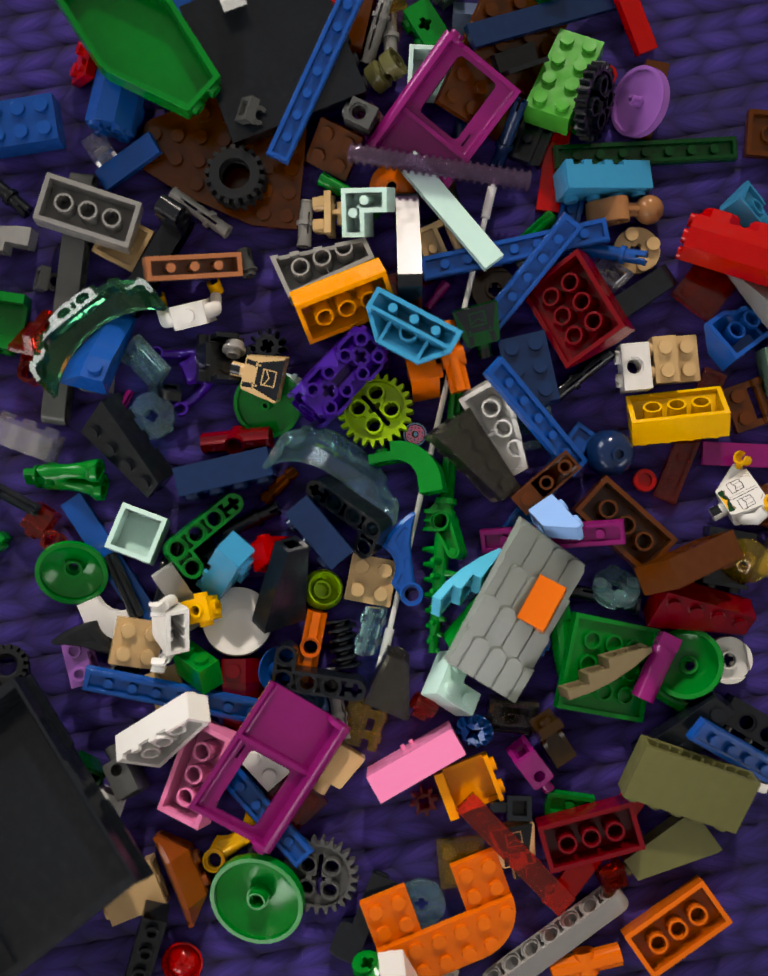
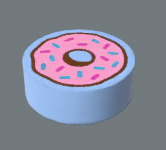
M419 423L407 425L408 432H403L404 440L418 446L422 445L427 436L424 426Z

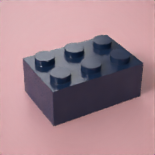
M545 330L499 340L498 349L500 357L503 356L544 407L559 404L560 395Z
M306 495L284 514L288 518L285 520V523L293 532H300L303 536L301 540L309 546V550L314 549L319 555L316 559L324 569L329 567L332 570L354 551V548L309 496Z

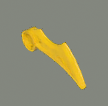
M245 812L243 821L252 826L256 825V822ZM235 832L228 835H217L209 850L202 857L203 867L210 873H217L219 868L228 861L229 856L251 843V841ZM212 853H217L221 857L219 866H213L210 863V855Z

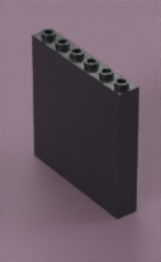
M195 0L179 6L183 18L221 76V90L215 98L232 141L236 144L237 148H240V145L246 146L275 134L333 8L331 0H246V5L227 12L223 11L219 0ZM349 35L309 121L343 108L346 102L350 103L353 96L361 100L366 99L369 85L365 75H360L358 70L360 62L356 52H351L349 45L352 43ZM253 95L260 99L259 105L263 106L266 112H256L255 116L258 120L262 121V125H252L251 123L242 125L234 121L243 97Z

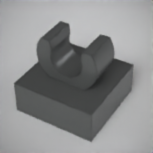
M255 96L243 97L234 121L242 125L250 123L252 125H262V121L258 120L255 115L256 112L265 113L266 109L259 105L260 99Z
M44 265L37 267L33 291L43 293L47 290L52 292L56 290V286H52L50 283L51 278L57 279V273H51L52 267Z

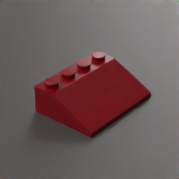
M578 248L551 268L525 299L541 327L545 330V334L566 369L608 349L635 331L589 254Z

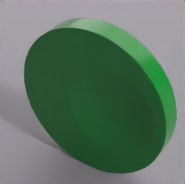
M286 375L281 400L276 404L240 389V382L234 395V411L243 427L247 429L270 426L275 438L287 433L295 426L301 414L291 404L294 398L289 399L287 396L296 385L289 376Z

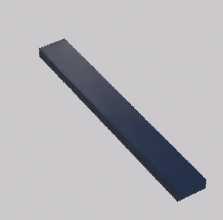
M553 0L466 24L464 31L471 49L474 51L617 10L614 0Z

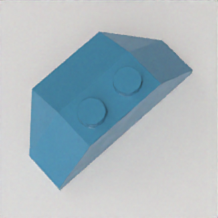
M378 286L366 305L375 342L416 365L451 354L463 334L462 330Z

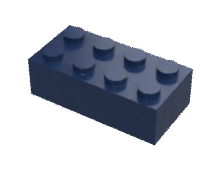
M267 446L172 468L178 497L186 498V501L204 499V494L208 493L214 496L228 493L227 489L229 488L237 491L251 488L250 484L255 482L259 485L273 483V478L278 477L272 450Z

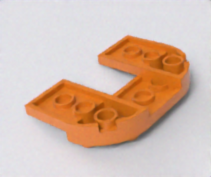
M494 846L449 864L466 911L434 925L421 929L404 882L359 900L377 953L388 950H403L418 976H443L496 952L506 942L512 932L516 918V906Z

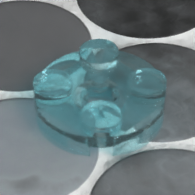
M149 392L138 396L135 399L136 401L130 406L129 410L131 409L136 416L134 418L135 422L141 430L145 429L150 436L149 440L161 439L173 431L176 422V411L170 400L162 399L157 396V393ZM150 410L158 414V418L153 423L151 420L146 419V416L150 415Z
M609 565L607 569L599 571L594 576L591 589L594 592V599L600 605L616 610V607H624L623 610L637 603L641 585L638 578L634 577L631 573L620 569L617 565ZM612 587H618L619 589L614 591Z
M417 878L405 883L421 929L434 925L443 917L446 906L444 894L438 883L426 878ZM419 898H424V901H428V904L424 905V909H419V906L415 905V901H419Z

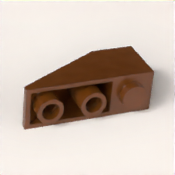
M564 450L514 492L510 498L527 516L530 508L555 492L578 472L581 466Z

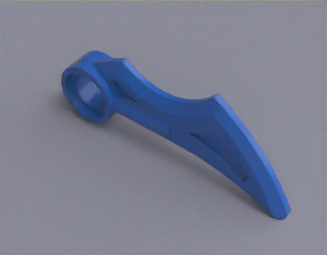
M415 512L409 513L393 528L383 545V548L391 554L395 562V574L391 584L400 595L401 601L407 606L418 605L424 598L423 588L415 583L411 554V536ZM410 587L418 590L419 596L415 601H409L405 596L406 590Z

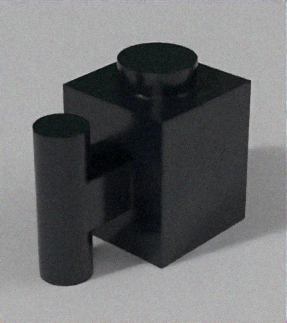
M506 794V802L492 801L489 803V808L492 812H506L505 819L507 821L532 822L531 795Z

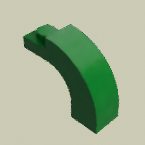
M389 441L390 451L388 448L375 450V454L368 455L369 464L374 467L398 463L411 465L417 475L419 493L424 496L448 492L447 480L442 466L433 455L418 445L406 441Z

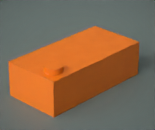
M695 875L621 928L620 931L651 976H660L733 922L705 882L698 875Z

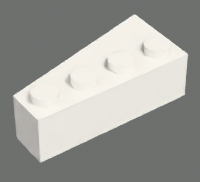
M185 692L115 735L117 762L161 768L211 722L208 696L197 694L196 692Z

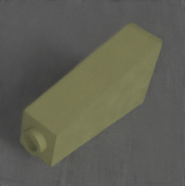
M672 815L643 836L646 849L622 855L623 862L620 865L628 876L633 874L639 881L722 851V848L705 824L700 825L689 818Z

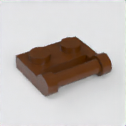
M761 376L722 389L731 411L730 422L735 434L768 423V400L761 384L763 383ZM747 388H753L763 416L762 418L757 419Z

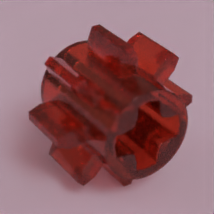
M416 692L411 698L409 707L413 709L411 715L425 721L426 717L432 719L435 716L439 705L421 695L420 692Z
M419 785L417 792L411 791V796L415 800H411L409 805L411 807L416 806V815L422 812L428 817L431 809L437 811V806L433 802L439 800L438 795L431 794L433 790L431 786L427 790L423 789L422 785ZM428 797V803L420 804L419 798L424 799Z

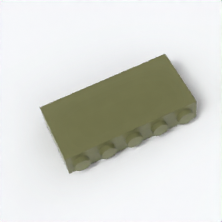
M642 734L618 782L623 797L630 802H640L654 810L662 809L675 817L683 816L697 824H707L721 832L728 831L734 834L737 833L761 786L752 771Z

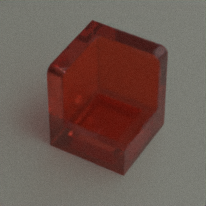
M618 857L610 858L609 864L597 868L594 872L606 894L628 885L625 868Z

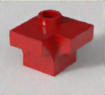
M270 534L257 536L256 540L250 544L255 549L253 555L254 562L252 563L254 571L266 572L275 541L289 538L290 536H270Z

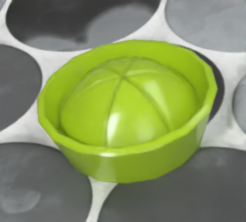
M319 569L309 574L307 578L306 601L312 607L320 610H327L336 606L343 596L344 588L339 576L327 569Z

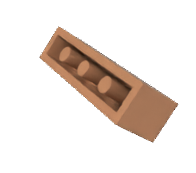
M241 252L147 256L142 258L144 283L243 276Z

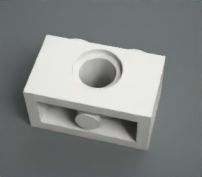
M649 341L624 343L617 346L616 351L613 352L615 356L613 362L618 367V374L615 375V384L617 388H620V394L647 392L653 389ZM628 363H633L636 365V374L630 373L628 371Z

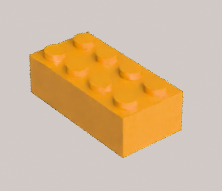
M379 257L289 292L310 345L347 331L353 326L370 322L366 305L377 286L393 294L386 270Z

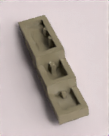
M637 643L598 654L599 664L577 670L579 680L557 686L559 695L572 700L615 681L652 652V647Z

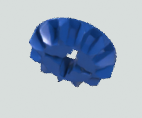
M474 713L473 716H461L458 719L455 733L459 734L460 741L464 740L467 742V746L472 744L476 748L481 745L486 747L489 741L492 740L493 727L485 717ZM470 729L473 730V731H474V730H479V731H478V734H476V733H472V734L469 733V732H470Z

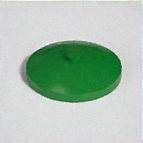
M246 853L229 859L219 868L211 883L210 903L217 920L232 935L255 944H270L287 938L296 930L305 910V894L296 874L283 862L265 854Z

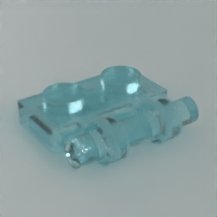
M365 606V610L360 617V631L355 638L354 654L360 656L377 654L378 647L381 646L383 640L381 638L383 627L387 625L388 618L386 615L388 608Z

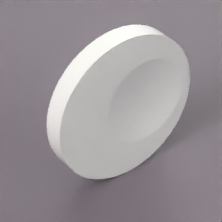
M233 587L220 599L222 618L213 620L214 625L203 627L208 642L218 652L227 656L242 657L256 652L267 641L271 632L264 634L252 622L259 597L257 592L248 588Z

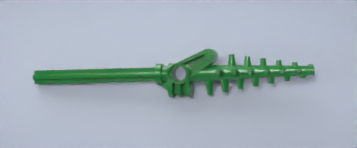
M449 391L442 467L447 480L448 492L441 493L440 497H436L434 504L429 509H424L426 519H423L425 527L422 528V531L435 533L434 546L422 547L423 552L434 554L430 561L423 562L424 567L433 569L430 577H424L423 579L424 582L432 584V589L424 593V597L431 599L429 608H425V612L430 614V621L426 623V628L430 629L429 639L426 640V643L429 644L428 653H439V638L443 637L440 629L441 622H446L447 620L446 617H443V614L440 617L431 614L432 596L446 582L447 577H452L457 573L448 568L449 558L463 560L467 556L459 519L456 516V511H454V506L457 505V499L454 498L462 411V405L458 399L463 395V392L451 394ZM446 517L447 522L446 525L443 527L442 522L443 519Z

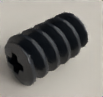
M352 618L326 622V625L333 626L334 628L328 631L327 634L335 636L334 639L328 641L329 644L336 645V648L330 650L331 654L337 655L336 658L331 660V663L338 664V667L335 669L353 668L362 664L361 660L354 659L360 655V651L353 649L359 645V642L352 640L358 636L357 632L351 631V629L357 626V623L349 621Z

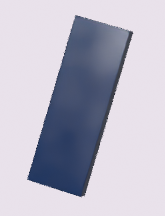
M147 132L95 170V173L105 191L111 192L163 154L153 134Z

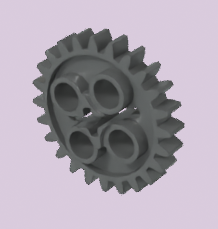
M313 834L311 842L304 837L315 849L307 857L311 858L314 864H307L304 860L295 868L286 857L283 863L296 874L302 884L305 894L306 912L311 907H314L315 914H318L320 908H323L324 913L327 914L329 907L336 912L338 903L344 907L346 899L351 900L352 892L356 891V882H358L359 875L355 873L358 872L359 866L352 865L356 857H348L351 849L343 850V841L337 845L334 844L335 837H332L330 841H326V836L323 834L321 840H318L316 835ZM320 854H323L324 859L321 871V876L323 878L320 884L321 894H317V884L319 879V872L317 871L320 866ZM328 861H335L338 866L332 867L328 864ZM302 882H310L313 887H306ZM332 884L336 889L329 890L326 885Z

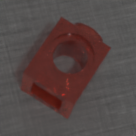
M36 501L42 507L39 515L33 516L27 513L19 524L25 529L24 533L35 540L36 538H46L62 516L44 502Z

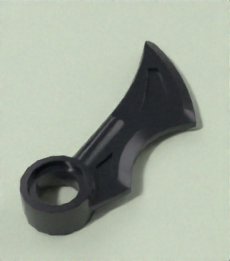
M95 620L77 625L54 638L51 643L53 645L83 647L109 657L112 638L102 632L98 621ZM121 666L128 673L137 674L142 671V668Z

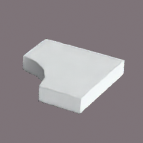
M101 596L77 605L83 622L97 620L102 632L110 638H113L117 615L130 617L127 609H114L107 605Z

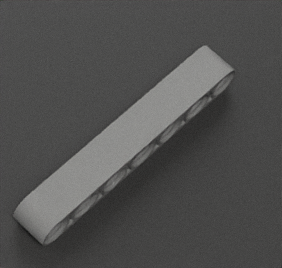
M607 881L487 968L482 976L539 975L622 914L629 905L627 897L615 882Z

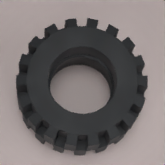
M230 144V149H227L226 146L221 147L222 152L218 153L215 151L212 154L214 159H209L207 162L209 168H205L207 176L205 180L209 187L208 189L216 201L227 209L231 207L233 211H238L239 208H242L245 211L248 210L247 206L249 205L255 207L257 205L255 201L257 199L261 201L264 198L262 193L267 191L266 183H268L267 172L260 157L256 156L255 151L252 149L247 150L244 145H240V148H237L236 144ZM238 167L247 169L250 172V177L243 187L230 189L224 185L225 177L230 170Z

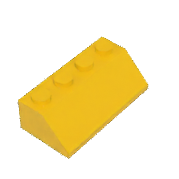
M721 386L625 396L628 428L633 446L730 436L731 411Z

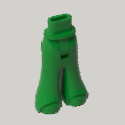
M102 458L71 464L48 462L42 465H35L33 468H24L23 470L26 484L35 485L36 488L76 491L87 494L97 501L105 500L108 494L109 478L108 474L104 473L105 463Z

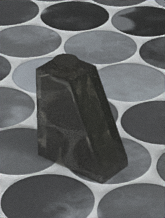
M387 645L366 688L364 703L408 721L409 654L401 647Z

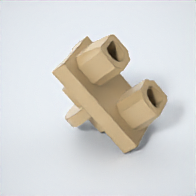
M331 190L324 191V196L312 198L313 211L324 212V219H313L312 228L315 234L327 235L329 239L336 238V219L337 226H342L341 202H337L336 209V197L331 195Z

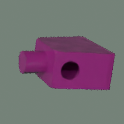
M524 734L505 748L514 764L534 790L540 788L544 794H547L555 788V784L551 780L554 777L553 773Z

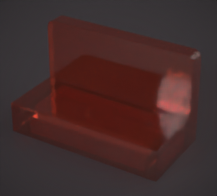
M43 310L33 322H28L10 342L8 351L35 356L50 338L53 311Z

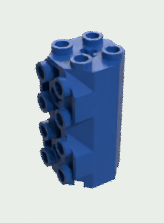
M97 68L85 122L89 128L95 130V136L103 139L113 137L122 143L129 144L131 139L135 138L137 133L142 130L146 113L143 108L144 98L110 82Z

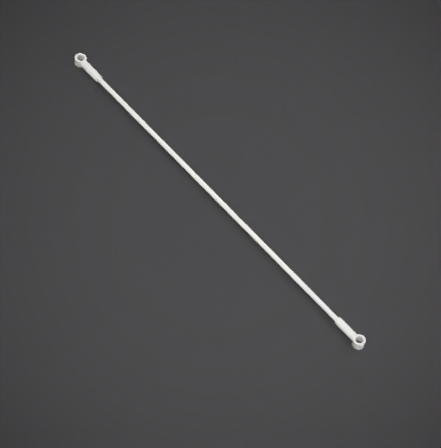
M491 176L481 213L482 221L480 227L484 232L487 221L491 216L499 178ZM476 271L469 273L461 308L468 307ZM445 376L428 449L431 455L434 454L449 389L447 376ZM419 492L414 510L416 514L412 529L411 549L424 497ZM395 591L388 626L385 627L376 669L382 671L386 669L394 634L393 626L400 600V595L397 591Z

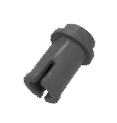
M243 247L237 250L242 255L244 279L256 277V272L258 271V267L254 265L250 247Z

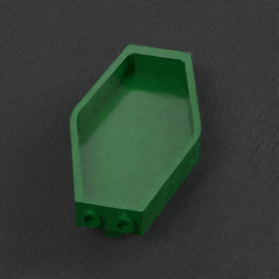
M54 0L101 74L110 82L188 120L193 115L198 116L205 107L204 103L210 97L214 98L220 92L221 76L173 0Z

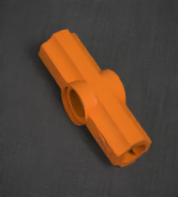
M455 319L445 320V322L456 327ZM459 340L451 354L440 357L451 394L462 393L471 389L465 366L467 365L464 347L460 344Z
M317 609L307 610L297 665L318 668L328 612ZM309 640L314 641L317 644V650H307L305 642ZM310 676L302 677L304 683H314Z
M617 942L594 948L584 945L573 949L572 953L560 958L549 969L551 976H597L599 971L624 965V961Z

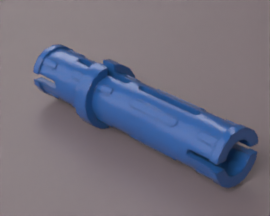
M599 244L579 249L589 254L590 257L618 261V264L623 265L625 263L646 266L647 260L644 258H648L647 250L628 249V246L625 245L615 247Z

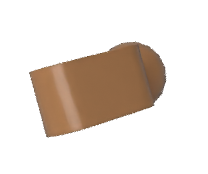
M651 194L642 196L636 203H629L627 195H616L585 204L586 221L606 217L608 227L627 223L630 221V217H635L641 224L651 225L658 222L664 213L662 201L657 196Z

